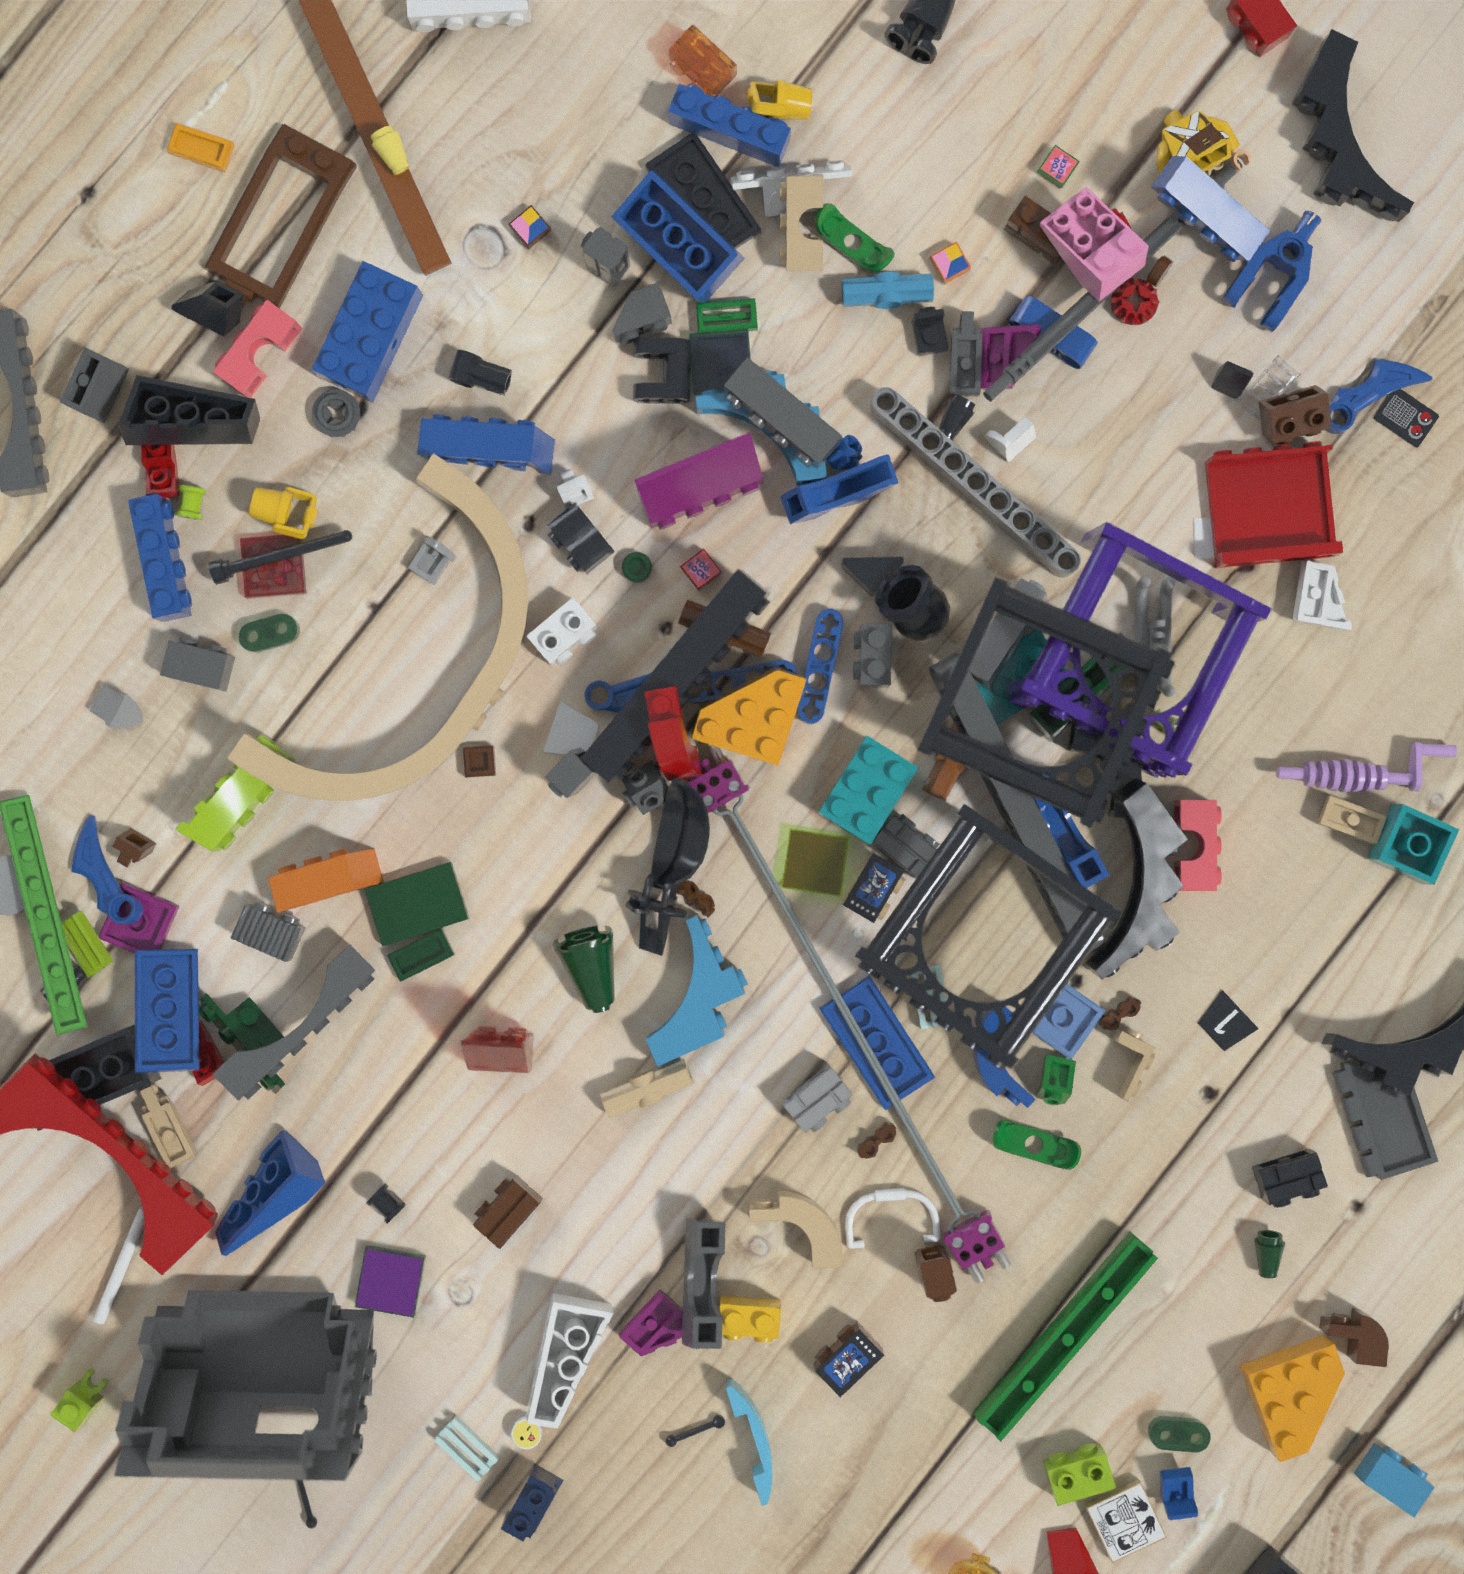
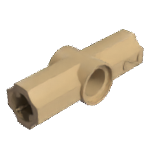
M682 1059L656 1071L651 1069L630 1078L629 1082L600 1093V1097L609 1118H612L636 1107L644 1108L664 1099L665 1095L690 1086L694 1082L688 1065Z

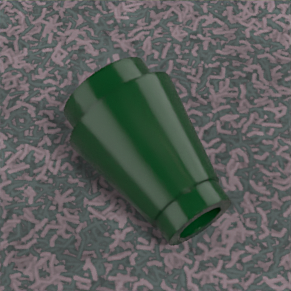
M1261 1230L1254 1239L1259 1275L1264 1278H1276L1285 1241H1283V1235L1277 1231Z

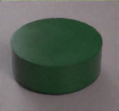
M632 552L624 558L622 571L629 581L641 583L650 577L652 564L649 557L644 553Z

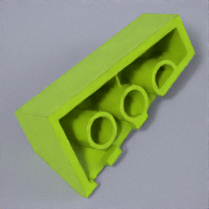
M260 735L256 739L292 762L296 759L270 737ZM236 764L233 765L236 769L233 774L227 773L214 785L216 793L213 797L209 796L204 801L201 800L193 808L195 811L193 819L188 824L182 820L175 828L179 833L211 852H218L221 849L227 850L235 841L236 836L234 833L239 827H245L254 818L255 813L253 810L260 802L264 804L274 793L273 786L256 778Z

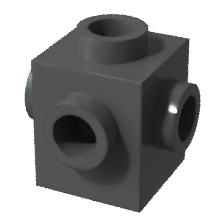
M652 760L621 779L627 789L622 792L631 808L637 805L642 815L665 803L669 787Z

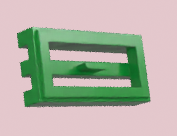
M755 298L696 303L698 335L758 331ZM750 308V312L703 316L702 312ZM751 319V322L708 326L703 325V323Z

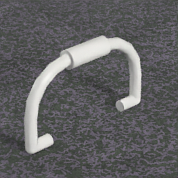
M905 1188L874 1190V1193L863 1195L850 1207L845 1223L846 1246L849 1249L864 1248V1240L854 1241L853 1218L858 1208L866 1202L914 1198L924 1203L930 1211L933 1226V1235H923L924 1243L939 1242L941 1240L940 1219L937 1209L927 1196L918 1191L905 1190Z

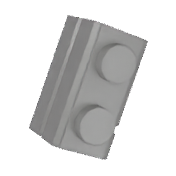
M828 1064L786 1097L782 1104L805 1133L810 1129L816 1132L827 1123L825 1117L835 1110L836 1113H840L850 1105L851 1101L849 1098L853 1094L832 1066Z

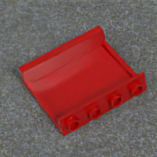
M1314 441L1303 444V448L1292 449L1291 444L1274 446L1272 451H1262V447H1252L1244 449L1241 454H1232V450H1221L1214 452V456L1205 461L1215 568L1330 558L1343 553L1342 541H1336L1327 453L1333 450L1332 445L1322 446L1321 441Z

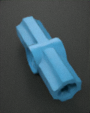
M882 272L868 278L842 279L843 307L875 305L879 309H891L899 307L904 303L933 302L934 299L932 274L900 276L897 272Z

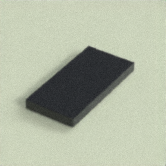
M695 131L645 164L648 172L653 170L659 174L735 249L761 233L760 226L736 191L732 189V185Z

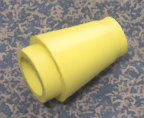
M392 125L383 127L371 135L372 147L390 170H392L394 175L403 173L410 168L399 132L395 131Z

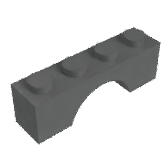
M686 1219L682 1344L691 1349H722L723 1316L718 1306L716 1281L719 1262L725 1254L726 1222L719 1220Z

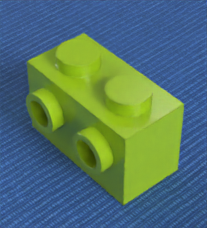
M1087 1443L1078 1447L1077 1451L1070 1453L1056 1452L1050 1455L1049 1459L1043 1460L1052 1495L1057 1506L1116 1489L1107 1455L1101 1444Z

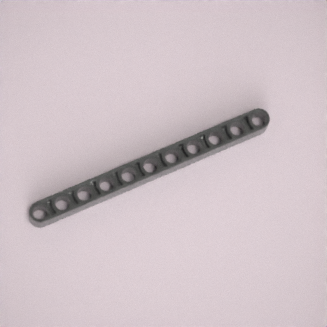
M958 653L929 667L930 676L941 697L960 657ZM968 671L949 713L958 732L1012 756L970 671ZM980 773L1010 835L1074 879L1034 798ZM1026 865L1064 939L1086 906ZM1103 935L1090 953L1105 945Z

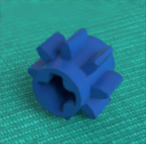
M846 435L844 438H841V442L826 460L835 470L840 471L844 467L846 470L858 466L859 461L863 458L860 454L862 446L857 438L852 435Z

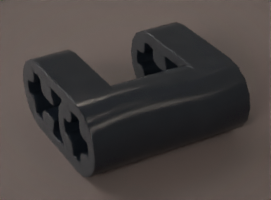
M683 338L635 339L633 346L634 357L640 359H663V383L634 384L633 401L645 404L688 403L690 401V340Z

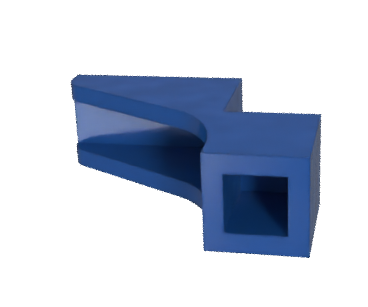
M888 454L826 479L797 486L781 495L780 498L789 523L794 524L816 519L833 509L859 504L899 482Z

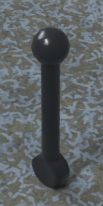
M716 1415L713 1421L676 1436H667L665 1443L669 1447H674L678 1441L710 1428L716 1427L720 1429L725 1425V1418L722 1415Z
M297 1480L307 1516L306 1526L309 1529H313L317 1526V1519L312 1514L303 1480Z

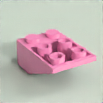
M1087 187L1040 222V227L1075 278L1098 301H1101L1145 266L1149 245Z

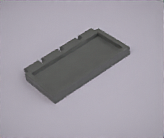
M1351 1059L1340 1063L1342 1069L1332 1072L1338 1093H1350V1095L1342 1097L1340 1100L1347 1121H1359V1124L1350 1127L1357 1151L1367 1149L1369 1151L1359 1156L1365 1176H1377L1378 1179L1383 1180L1439 1162L1415 1088H1413L1411 1095L1399 1094L1395 1098L1381 1092V1085L1371 1081L1374 1073L1357 1067L1358 1061Z

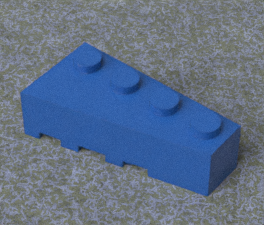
M433 415L432 419L421 418L417 454L429 460L434 453L447 463L468 465L469 459H471L473 464L489 468H495L497 463H501L500 465L503 467L524 472L526 471V466H532L538 469L541 474L551 475L555 439L536 427L535 422L528 420H518L517 424H507L506 420L490 418L488 423L479 422V419L462 416L460 421L451 420L449 416Z

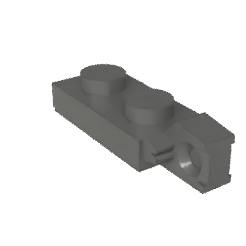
M962 311V314H960V328L953 327L951 335L949 396L958 394L960 396L979 397L981 393L982 334H980V328H974V311Z

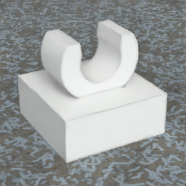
M572 469L561 473L564 483L556 487L566 509L574 503L580 505L594 499L584 474L575 478Z

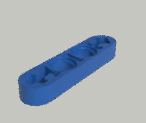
M834 609L821 611L815 622L804 674L807 680L797 707L799 719L806 724L819 722L824 715L843 627L842 616ZM828 615H832L833 621L838 622L837 627L833 626L829 635V637H836L835 642L827 638L817 639V633L824 635L825 625L821 623V619H826ZM826 644L831 648L832 655L828 660L821 661L817 659L814 654L817 645ZM820 673L824 676L825 686L822 689L814 690L809 686L808 678L811 674ZM805 691L812 695H823L822 701L816 698L815 709L819 710V714L813 715L812 719L806 718L807 714L802 712V707H808L810 697H804Z
M778 660L712 672L708 678H712L711 688L714 695L707 696L708 690L700 691L699 697L693 698L692 696L688 702H708L725 694L719 692L715 686L717 679L721 676L731 678L733 689L745 683V676L750 671H757L762 675L765 672L764 668L770 667L772 669L774 667L779 668V666H785L786 670H791L794 673H797V670L790 661Z

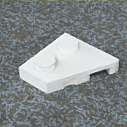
M1312 561L1301 562L1292 621L1343 631L1351 630V621L1346 620L1342 604L1345 603L1342 591L1338 587L1339 579L1335 566Z

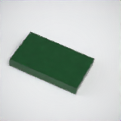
M452 862L364 889L382 947L470 919Z

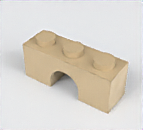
M787 174L786 182H780V201H786V213H780V232H786V245H780V263H786V271H823L822 237L807 236L799 229V219L806 210L823 208V175Z

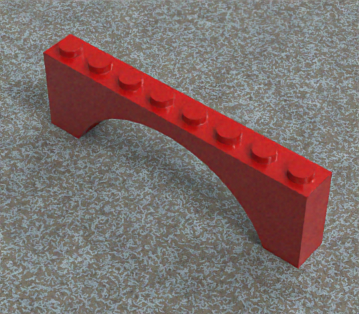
M34 1053L0 1087V1135L11 1131L34 1128L63 1131L97 1145L121 1165L136 1187L144 1212L145 1234L139 1256L159 1274L163 1275L214 1226L218 1216L214 1205L210 1201L197 1196L187 1181L179 1180L172 1174L169 1166L163 1160H156L148 1153L144 1143L138 1139L131 1138L119 1121L107 1117L96 1101L90 1098L87 1099L82 1095L72 1080L63 1078L55 1071L54 1065L48 1059L40 1058Z

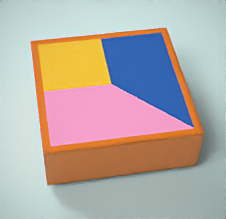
M957 241L930 256V261L944 285L971 269Z

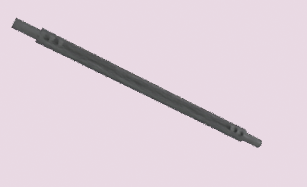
M1237 160L1238 164L1242 169V163L1239 160ZM1228 165L1217 176H1211L1210 178L1224 189V185L1238 172ZM1175 210L1143 240L1149 245L1146 261L1186 225L1178 217L1180 214L1178 210ZM1115 290L1101 301H1098L1089 292L1083 295L1002 371L1003 375L983 392L984 397L992 402L1010 384H1016Z

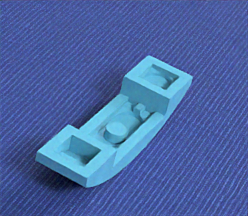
M733 1378L726 1379V1391L734 1417L747 1414L762 1463L753 1466V1479L761 1505L763 1506L768 1504L772 1486V1458L767 1430L753 1400Z

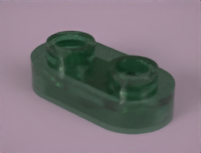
M277 614L245 624L239 631V642L244 649L250 652L259 653L293 643L300 634V626L294 617L287 614ZM285 623L287 630L285 633L280 634L278 626ZM256 631L258 638L255 642H251L249 635L251 632Z
M1159 1416L1154 1418L1148 1426V1436L1151 1442L1161 1450L1197 1453L1205 1450L1211 1439L1210 1432L1205 1424L1194 1418ZM1170 1431L1169 1437L1161 1439L1162 1432ZM1195 1433H1199V1440L1195 1442L1191 1441V1436Z

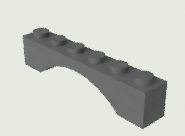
M13 309L0 310V366L9 383L12 395L13 421L8 442L0 456L1 493L10 497L47 493L46 483H49L50 478L48 469L43 463L42 454L45 453V443L42 436L39 435L38 424H41V414L39 408L35 406L34 395L37 394V385L35 379L31 376L30 365H33V356L30 348L27 347L26 336L29 335V327L22 315Z
M351 945L347 946L327 965L326 978L320 997L311 1013L297 1028L270 1045L252 1050L236 1051L212 1075L238 1101L243 1096L249 1100L261 1088L258 1082L266 1074L272 1078L284 1066L281 1060L289 1052L295 1056L307 1044L304 1038L312 1030L317 1035L330 1022L326 1017L334 1009L340 1013L352 1001L349 995L358 988L362 992L375 979L371 975L375 969Z

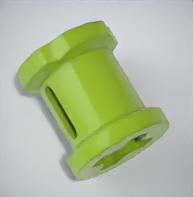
M179 485L181 498L179 510L175 511V515L187 519L202 520L203 515L200 514L202 498L206 495L207 490Z

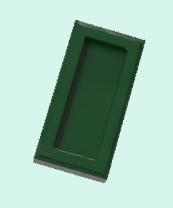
M443 928L387 956L401 982L456 954Z

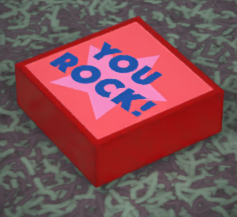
M704 548L680 566L698 591L722 574V571Z

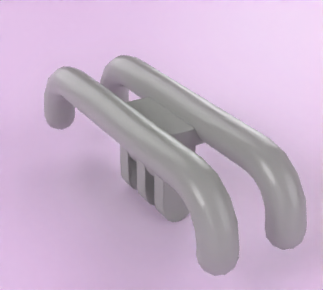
M1143 576L1139 579L1136 588L1135 641L1155 650L1160 647L1171 652L1172 589L1175 585V579L1168 576L1162 581L1159 599V620L1147 623L1148 589L1151 585V579L1148 576ZM1135 674V684L1137 688L1140 684V678L1138 677V675ZM1171 674L1168 679L1161 678L1159 682L1161 693L1166 697L1173 696L1175 688L1172 686Z

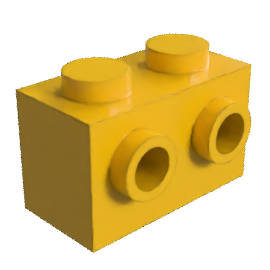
M720 1295L719 1310L723 1316V1338L727 1340H741L742 1336L754 1337L755 1341L762 1343L772 1342V1339H779L781 1303L779 1299Z

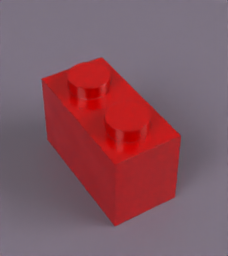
M1231 0L1226 8L1230 22L1241 30L1245 36L1247 46L1250 50L1255 51L1259 57H1262L1288 39L1297 27V24L1280 0Z

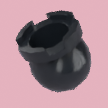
M907 565L898 568L900 573L895 575L890 581L885 578L877 590L875 603L878 605L880 613L888 621L893 622L896 630L901 635L909 639L925 641L938 636L949 622L951 607L945 593L933 584L932 578L920 566Z

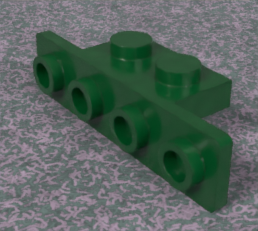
M207 993L201 996L198 1001L200 1015L207 1022L212 1021L219 1029L218 1034L227 1045L232 1044L237 1051L252 1050L270 1045L284 1037L250 997L227 1015L224 1014ZM277 1073L272 1078L266 1074L259 1081L266 1090H272L275 1094L285 1085Z

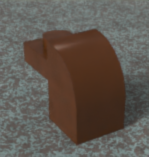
M1352 1308L1351 1320L1350 1316L1339 1313H1332L1331 1317H1320L1319 1328L1328 1336L1348 1338L1347 1356L1353 1362L1361 1365L1387 1367L1389 1350L1387 1334L1383 1327L1367 1313Z

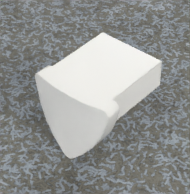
M1024 417L1004 436L994 430H989L984 437L997 452L1010 462L1036 438L1034 424Z

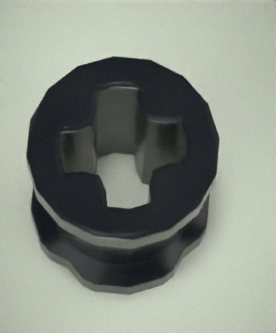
M386 1183L366 1202L368 1206L373 1205L385 1217L384 1221L387 1224L406 1205L403 1201L400 1202L388 1190Z

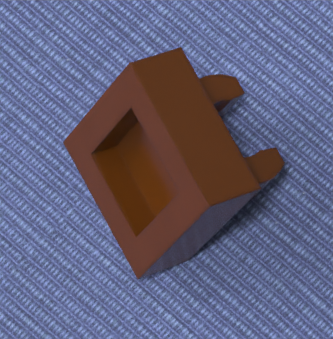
M130 828L116 837L112 847L121 852L117 862L128 868L131 861L133 863L139 862L150 855L157 843Z

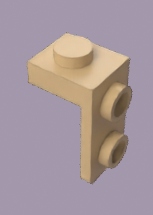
M1129 1027L1126 1028L1125 1032L1115 1029L1111 1038L1138 1052L1117 1095L1127 1102L1131 1096L1135 1097L1139 1092L1142 1081L1139 1079L1144 1069L1148 1070L1151 1067L1155 1058V1054L1152 1053L1155 1047L1142 1041L1143 1034Z

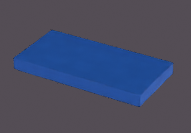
M198 949L135 950V1073L199 1071Z
M870 975L841 993L842 998L900 1100L935 1078ZM834 999L828 1001L819 1009L885 1110L893 1105Z

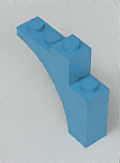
M765 371L786 389L784 374H777V371ZM713 389L702 391L701 396H695L697 414H717L733 417L756 427L767 435L787 459L796 487L827 478L825 461L818 469L812 465L809 468L803 465L795 457L797 452L789 446L786 448L780 446L772 438L774 433L767 427L759 428L748 418L750 413L744 408L736 409L725 399L726 393H719V390ZM804 403L819 416L818 406L811 407V403Z
M698 915L686 919L694 954L693 972L689 989L672 1017L645 1038L657 1066L723 1038V1029L727 1028V1024L721 1011L715 1013L713 1008L744 995L745 990L743 987L748 985L741 968L735 970L733 964L723 969L721 968L720 964L725 962L718 946L712 948L708 936L712 935L706 919L700 920Z

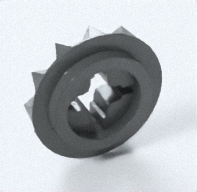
M339 389L328 390L316 399L312 408V418L315 426L325 435L332 438L345 437L351 431H355L358 421L361 420L360 406L350 393ZM328 406L337 410L341 407L344 408L341 413L344 416L345 422L337 418L331 421L330 419L333 415Z

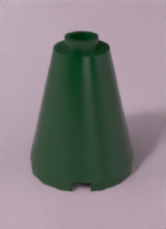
M597 926L581 928L564 934L565 941L559 943L557 938L553 942L554 950L586 1009L592 1010L593 1013L609 1010L610 1005L615 1001L613 931L609 926H605L606 931H598Z

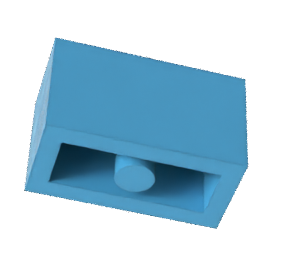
M1374 1443L1354 1474L1368 1487L1415 1518L1435 1488L1426 1479L1428 1473L1414 1463L1407 1466L1401 1462L1403 1456L1391 1447L1386 1446L1385 1449H1382Z

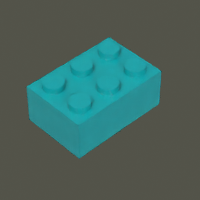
M865 736L817 813L867 845H871L919 767L871 737Z

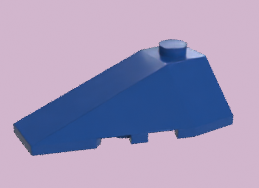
M282 1130L263 1150L259 1157V1160L262 1162L254 1176L248 1175L244 1182L247 1186L239 1201L235 1200L232 1202L217 1227L215 1235L221 1255H229L306 1204L325 1184L318 1160L287 1131Z

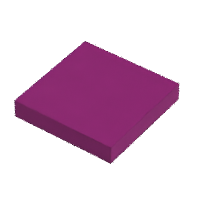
M121 883L120 888L124 894L133 895L141 901L143 906L141 918L132 925H123L113 922L108 915L98 937L131 953H134L135 950H161L180 906L128 883ZM128 901L123 902L119 908L120 915L123 918L127 917L131 912V905Z

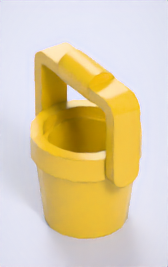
M778 79L775 80L774 84L750 83V88L747 90V99L752 112L770 115V118H778L780 120L809 119L813 95L811 88ZM759 95L771 96V103L760 102Z
M256 487L250 504L249 516L273 525L272 530L276 533L304 539L307 537L309 528H312L318 512L315 508L317 497L313 493L291 487H285L284 491ZM293 498L310 502L309 506L305 509L302 530L286 526Z

